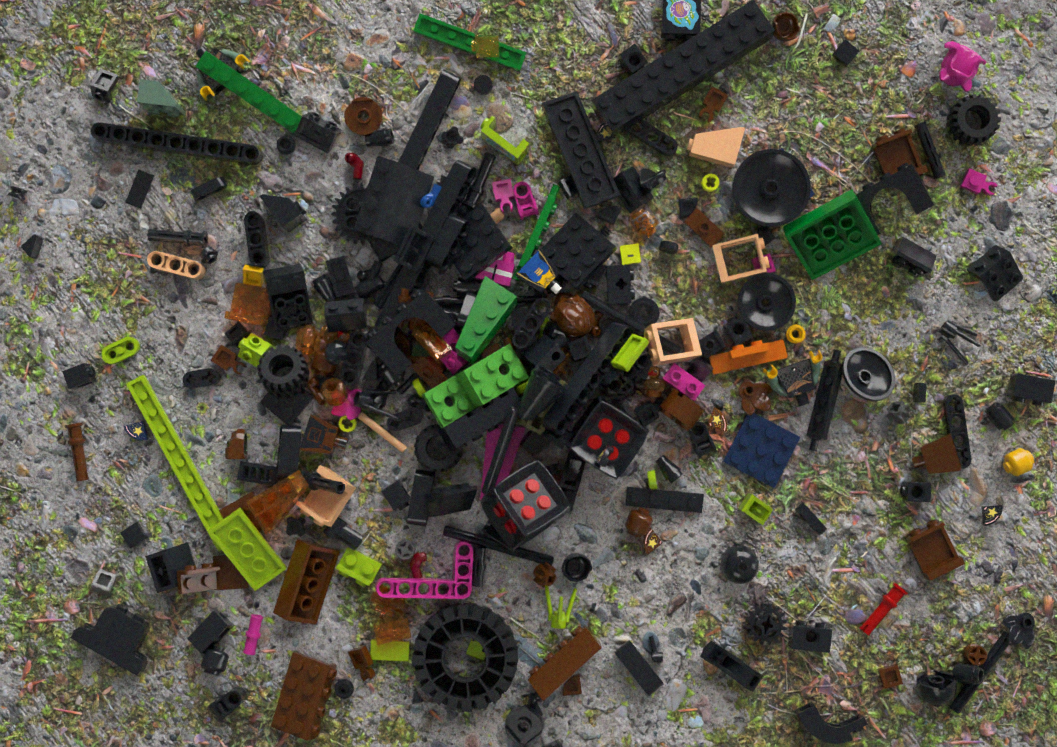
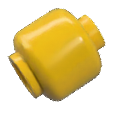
M1018 448L1005 455L1003 467L1007 473L1020 476L1032 470L1034 458L1028 450Z

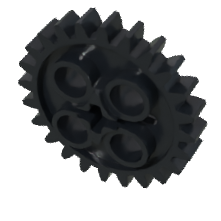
M360 183L359 188L353 184V190L345 187L347 193L339 192L342 198H335L338 205H332V208L336 210V212L331 213L333 217H336L332 223L338 224L335 228L336 231L342 230L340 233L341 237L347 235L346 241L349 242L353 238L355 245L360 240L362 246H364L365 240H368L371 245L372 237L356 233L354 228H349L348 226L351 220H357L358 215L346 216V213L359 214L367 187L364 188L363 183ZM357 201L358 204L355 209L348 208L349 202Z

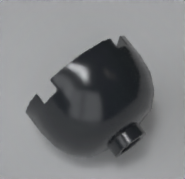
M734 545L722 554L720 569L729 581L735 584H745L757 575L759 561L756 554L750 548Z
M934 670V675H927L928 671L918 674L916 677L919 696L925 702L932 706L940 707L952 701L957 690V680H954L952 674L939 670Z

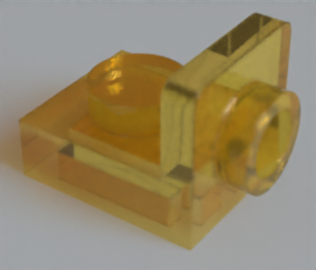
M475 34V40H471L472 52H476V58L499 57L498 36L479 37V34Z

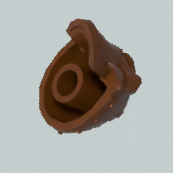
M566 292L559 293L554 301L555 310L551 313L550 320L557 323L564 335L569 338H581L589 334L595 326V313L585 299L580 298L577 294L573 295Z

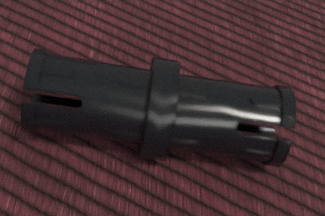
M481 546L474 547L472 586L483 587L486 548Z

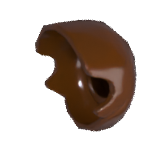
M789 12L779 13L771 23L775 30L773 35L776 39L784 42L797 38L796 35L800 27L798 19L794 14Z

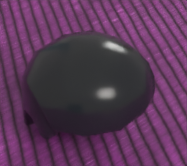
M571 553L564 559L561 569L564 577L569 581L580 582L587 579L590 571H592V564L584 554Z

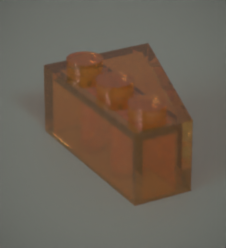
M300 470L246 502L266 535L280 525L308 489L309 485Z

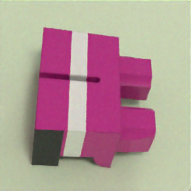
M507 252L503 255L502 260L495 261L474 278L483 281L486 276L500 286L510 288L515 264H513L514 253Z

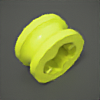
M712 173L705 175L701 182L702 188L707 192L715 191L719 186L718 176ZM707 178H710V180L714 179V187L711 188V185L709 187L706 186Z
M345 415L340 418L339 428L342 431L350 432L356 428V419L350 420L353 425L346 429L343 421L347 420V416Z

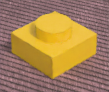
M244 265L243 284L262 287L264 283L262 271H264V268Z

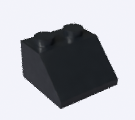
M267 194L260 195V198L281 227L287 232H291L307 220L304 215L307 212L298 201L293 202L290 198Z
M367 299L325 302L324 316L328 332L367 328Z

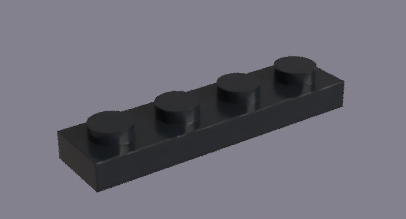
M627 486L625 506L702 513L704 494Z

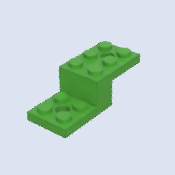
M508 344L422 394L442 429L524 381L529 376L512 346ZM500 365L506 367V375H502L499 372ZM445 397L452 399L453 404L451 407L445 405Z

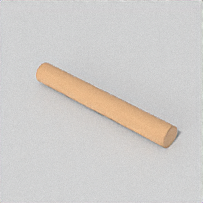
M362 412L358 416V419L403 453L407 449V446Z

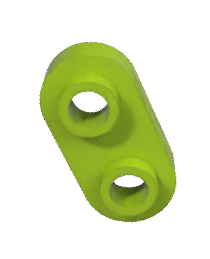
M133 337L122 338L104 347L101 354L102 359L108 364H117L136 355L140 350V343ZM130 343L133 344L132 350L128 349V345ZM113 351L116 353L115 358L111 357Z

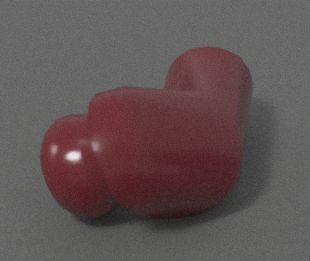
M353 152L347 153L345 161L354 168L353 179L362 180L363 160Z
M425 552L415 553L410 561L409 566L413 578L423 577L420 566L422 562L427 560Z

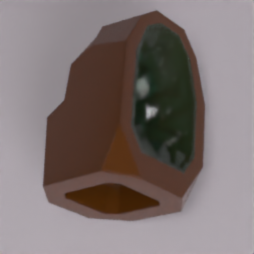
M237 429L232 432L225 448V459H247L248 439L245 429Z

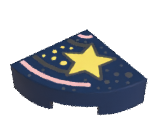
M144 421L124 426L125 431L130 437L136 440H149Z

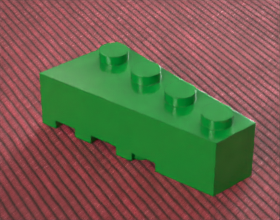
M485 276L455 346L457 354L471 364H474L518 305L517 296Z

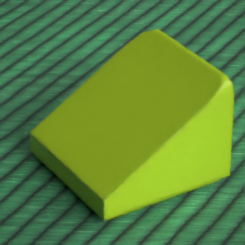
M471 638L466 655L484 661L486 653L482 652V649H484L482 645L476 640L473 642Z

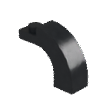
M710 640L700 655L702 659L716 666L752 692L764 677L749 664L715 641Z
M813 702L795 709L802 725L814 737L827 743L840 744L853 740L851 732L857 733L863 730L864 726L868 725L860 713L840 723L826 722L821 718Z

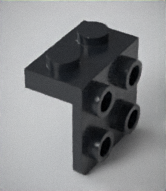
M997 245L990 248L967 268L969 275L982 281L990 298L995 302L1000 300L1023 280V275L1010 251Z

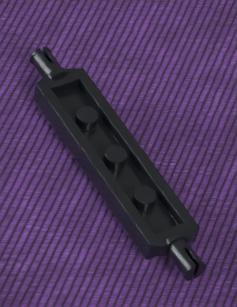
M833 349L831 360L824 362L806 435L811 438L809 447L811 451L817 452L819 441L827 440L842 379V364L839 362L840 350Z

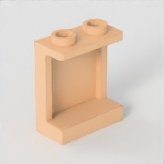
M320 465L316 472L322 478L343 482L345 484V491L342 494H336L322 489L311 490L304 502L297 501L296 505L301 508V513L308 517L312 516L314 518L313 522L317 525L332 527L356 487L331 469Z

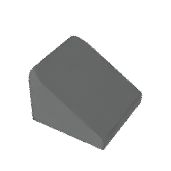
M99 569L91 584L92 591L110 597L117 575Z

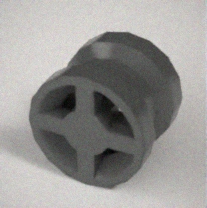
M408 539L400 541L395 548L397 557L403 560L411 558L416 550L415 544Z

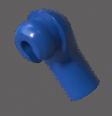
M434 184L431 192L421 198V206L424 208L432 207L442 187Z

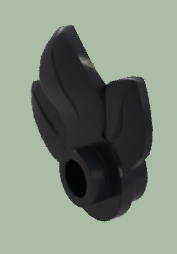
M1026 612L1019 615L1010 614L1006 616L1002 624L1009 629L1007 644L1017 645L1021 643L1025 649H1029L1035 639L1033 631L1035 626L1034 617Z

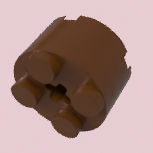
M675 388L672 389L660 406L661 413L671 420L675 417V423L686 431L693 428L705 411L691 399L679 393Z

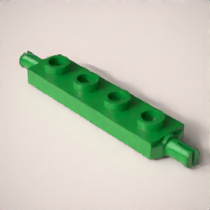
M553 184L550 193L547 195L548 199L512 277L516 281L519 280L515 277V274L532 257L534 249H539L542 239H540L542 231L546 233L550 222L547 221L549 215H554L558 206L555 204L556 196L560 189L558 185Z

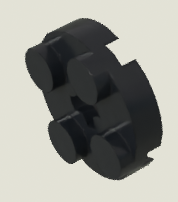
M528 704L513 708L505 720L506 734L513 742L518 744L526 743L525 745H531L540 738L545 726L541 715ZM521 722H526L529 729L526 727L521 728Z

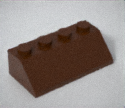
M297 539L273 613L284 620L316 625L340 551L314 542Z
M586 625L576 627L571 632L572 636L568 640L563 639L557 645L558 649L554 653L549 652L542 659L544 662L540 666L535 665L529 670L528 681L543 701L602 648L600 641Z

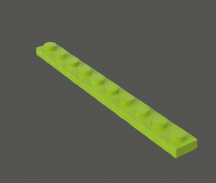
M141 375L126 385L208 532L210 528L223 520V517L145 375ZM210 536V538L212 539V541H213L215 547L217 548L218 552L221 551L222 549L218 546V544H217V543L214 541V539Z

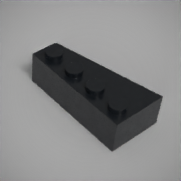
M512 387L438 432L449 451L454 449L460 451L468 446L467 441L472 439L475 442L483 437L482 433L487 430L490 433L499 427L497 425L499 422L503 421L504 423L509 407L518 408L520 398Z

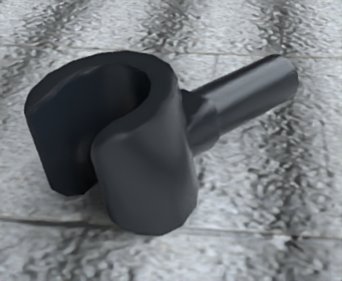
M650 636L652 661L662 663L663 652H657L654 637Z

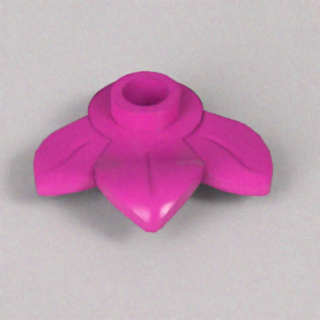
M344 387L331 393L338 401L331 411L332 415L338 417L346 415L349 421L357 418L361 413V408L354 406L353 401L355 394L358 391H363L359 389L350 390Z

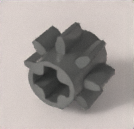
M902 400L891 403L887 408L889 413L886 416L895 425L905 424L911 418L908 413L911 411V408L908 404L905 405Z

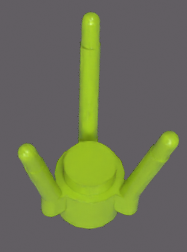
M545 585L548 621H551L552 628H566V622H569L577 588L573 589L566 615L562 611V596L559 597L558 610L554 611L553 614L549 587Z

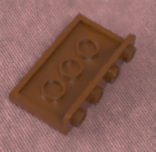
M293 652L271 727L306 741L315 739L321 730L320 723L326 713V702L332 693V682L337 676V665L334 663L328 664L307 655Z

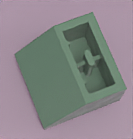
M140 79L137 103L147 110L149 114L160 115L161 112L167 113V116L170 117L185 115V110L171 92L159 81Z

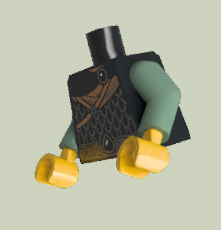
M203 46L197 50L196 55L201 58L204 52L208 50ZM215 48L209 52L240 74L245 69L243 64L250 62L243 54L226 49L220 51ZM198 69L196 73L200 94L205 101H207L206 97L209 94H212V96L218 95L226 88Z
M818 350L816 356L813 355L812 351L809 352L811 361L810 359H805L780 369H776L771 365L772 370L770 372L763 369L771 389L786 398L795 396L799 407L809 404L806 392L814 390L815 385L818 383L820 361L823 358L820 350Z

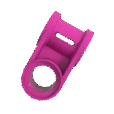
M523 181L516 183L513 193L520 220H524V217L534 214L536 216L539 215L530 186ZM519 187H525L527 194L524 196L518 195L516 190Z

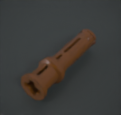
M83 422L65 425L69 436L67 443L71 446L76 482L89 480L83 446L85 438H83L81 429Z

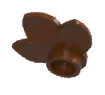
M748 381L743 382L738 388V394L742 398L741 407L743 411L749 416L754 413L755 409L769 411L771 409V402L767 395L772 392L771 387L761 381L754 384ZM746 388L750 389V394L747 393Z

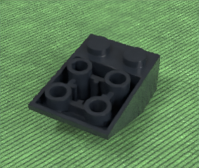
M301 264L262 271L275 332L313 324L305 274Z

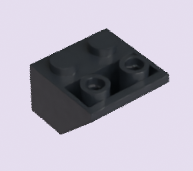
M902 236L897 239L887 259L891 261L893 266L897 268L902 267L908 270L907 273L918 278L932 272L936 255Z
M469 483L431 489V493L424 494L428 517L470 510L478 490L477 486H469Z
M188 542L145 556L157 593L178 587L177 571L184 570V566L195 565Z

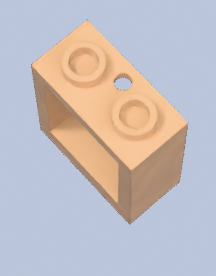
M758 234L712 245L722 284L767 273L766 268L770 267L768 257H763L762 249H765L763 237L759 238ZM755 241L761 268L728 276L722 249Z
M693 318L655 323L644 329V338H647L649 341L648 354L651 356L650 360L653 366L694 360L702 355ZM679 327L685 353L664 356L658 330Z

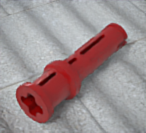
M895 582L892 584V589L882 596L883 601L863 625L859 627L868 636H870L892 608H897V603L904 595L907 596L908 593Z

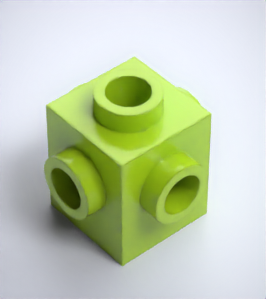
M251 333L247 338H243L240 341L238 357L257 367L260 365V358H264L263 354L269 352L271 344Z

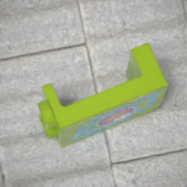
M495 117L486 118L480 126L482 128V139L516 165H519L530 151L529 142L522 139L517 147L513 146L493 131L496 127Z

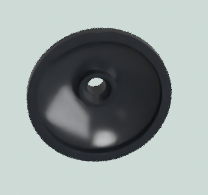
M762 273L753 276L744 283L738 295V309L741 316L744 317L748 325L762 331L776 330L784 326L792 318L796 308V296L792 286L783 277L772 273ZM762 300L768 302L766 307L761 304Z
M859 347L851 350L844 357L842 375L845 383L854 394L867 401H880L892 393L895 386V374L891 364L881 353L871 348Z

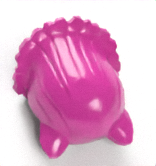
M954 41L944 44V48H947L948 51L941 63L939 79L951 87L962 86L963 90L968 92L972 87L971 80L977 74L979 65H985L987 62L970 48Z

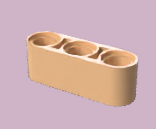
M153 251L147 257L150 267L160 271L195 280L202 279L206 274L204 265L194 260L159 251ZM161 256L162 262L159 265H155V259ZM176 261H180V268L178 270L173 269V264ZM197 265L199 271L196 275H193L191 270Z

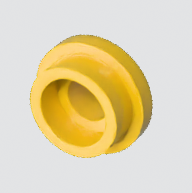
M797 324L790 326L786 331L788 341L794 344L802 342L806 335L804 328ZM793 331L798 332L799 335L797 338H794L792 336Z

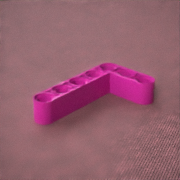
M459 541L455 544L452 579L380 578L375 584V589L378 595L384 598L465 599L469 597L472 591L473 548L464 541ZM466 545L468 552L465 555H460L459 548ZM461 565L467 566V571L464 574L458 573V568ZM382 583L390 585L387 592L379 590V586ZM402 583H407L409 585L408 591L400 592L399 586ZM423 583L427 584L428 590L425 593H420L418 591L419 586ZM441 584L447 585V590L444 593L438 592V587ZM465 584L466 591L462 594L458 593L457 587Z

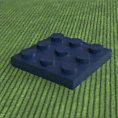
M755 413L751 416L746 414L722 462L775 488L801 437Z

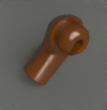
M595 311V326L589 334L597 337L601 334L599 320L604 315Z
M312 377L307 382V387L318 404L324 405L328 400L319 389L320 380L317 377Z

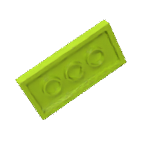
M238 508L208 530L210 536L254 591L287 568L241 508Z

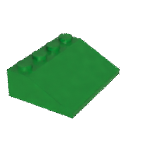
M853 189L783 226L787 240L812 280L882 244Z

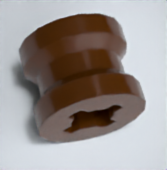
M969 644L964 648L963 656L971 664L982 665L987 659V652L979 645Z

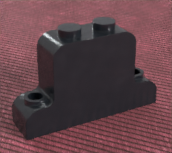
M122 604L104 609L95 626L85 623L83 626L75 629L70 637L137 676L144 672L148 664L146 656L139 652V648L149 632V623L145 621L144 616L129 612L128 608Z

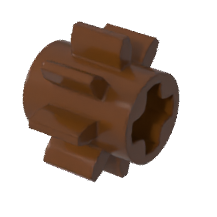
M547 562L544 565H537L533 571L535 576L533 581L543 588L545 585L551 586L557 578L556 574H554L556 569Z

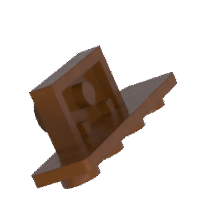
M403 332L397 334L394 341L410 358L412 362L410 367L431 388L448 380L443 374L447 367L432 349L428 357L412 356L408 337Z

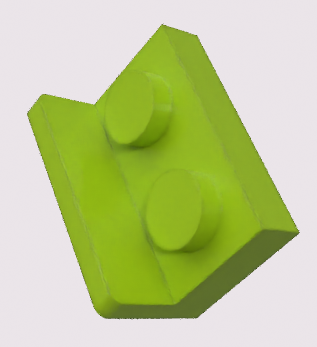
M347 547L336 569L339 570L338 573L346 578L351 576L356 579L355 582L366 587V585L370 586L373 583L382 563Z

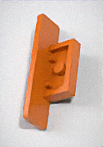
M762 340L751 342L750 347L744 348L743 344L733 346L732 351L709 356V361L713 367L712 373L719 374L785 359L788 356L784 340L763 343Z

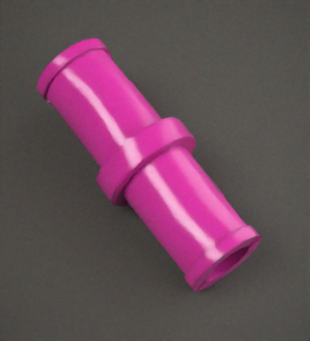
M251 614L249 628L245 633L246 642L243 653L247 655L256 654L255 651L258 639L261 637L260 628L263 619L261 615Z

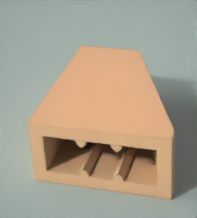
M737 127L695 134L693 139L690 138L687 150H690L689 156L733 168L745 128Z

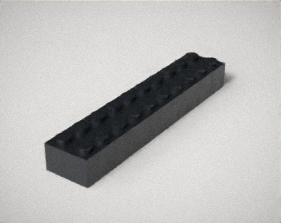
M752 0L592 99L591 108L611 138H614L770 41L775 30L756 2Z

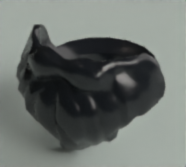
M650 169L640 170V186L648 192H651L652 188L666 180L665 169L658 172Z

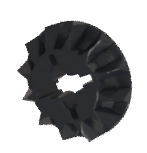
M639 298L630 306L629 317L646 327L655 324L659 319V307L650 298ZM642 305L646 311H652L647 314L646 321L642 315H636L642 311Z

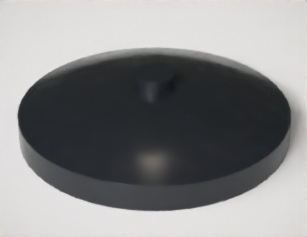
M765 149L747 157L738 167L732 182V196L739 212L750 222L763 227H778L794 220L806 207L811 192L810 178L805 166L794 155L779 149Z

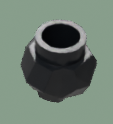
M334 340L325 346L324 357L330 365L335 366L347 359L346 345L341 340Z

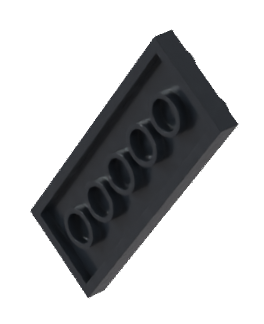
M575 91L543 102L541 107L584 210L618 198L620 193L578 92Z

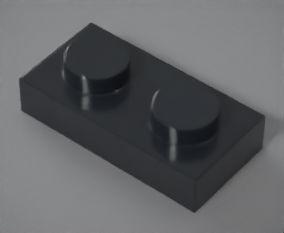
M345 256L327 260L326 265L336 298L356 293Z

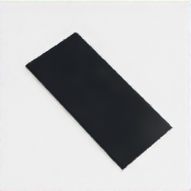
M138 169L125 203L141 209L154 175Z

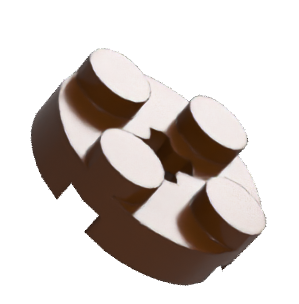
M359 97L351 101L352 103L345 109L344 119L352 133L359 136H368L379 131L383 122V113L380 106L368 97ZM362 112H365L366 115H369V118H367L366 121H362V119H359V116L362 115Z

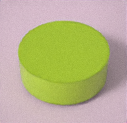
M417 378L412 381V384L419 396L423 397L422 394L426 393L427 389L422 381Z
M650 470L647 472L649 488L651 490L658 489L655 470Z

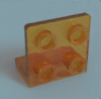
M236 283L231 310L225 312L224 318L266 327L270 313L266 288Z

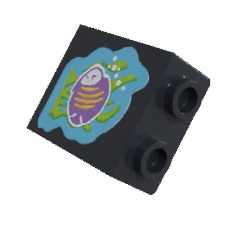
M661 0V38H665L666 41H676V39L687 41L701 32V0Z

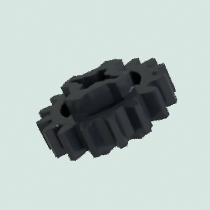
M760 602L759 608L753 605L754 611H747L750 617L744 618L748 621V624H745L744 627L750 629L747 634L748 636L753 635L752 640L754 642L759 639L761 645H763L764 641L771 645V640L777 643L778 636L784 637L781 631L787 630L783 626V623H786L787 620L781 618L784 616V612H778V606L772 608V604L768 603L767 607H765V604ZM760 612H763L762 615H760L759 617H756L757 614H759ZM772 613L776 615L778 623L772 619ZM767 619L770 624L764 628L762 622H766ZM753 625L758 626L759 634L755 632ZM773 630H775V632H774L773 634H771V635L768 636V634H769L770 632H772Z

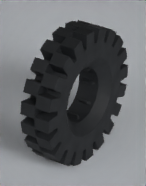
M456 603L437 611L435 615L425 622L418 633L413 647L412 666L415 667L414 675L417 682L420 681L423 692L426 695H431L433 697L432 701L439 706L442 703L446 705V709L453 711L457 708L462 709V712H472L474 708L481 710L488 707L489 703H495L504 692H507L517 670L518 647L511 627L507 626L502 616L492 612V609L486 606H477V603ZM462 637L472 638L473 642L476 640L484 648L482 652L486 653V664H482L483 669L476 675L471 674L470 677L458 676L459 673L454 674L448 668L449 663L445 661V650H449L447 646L455 639L459 641Z

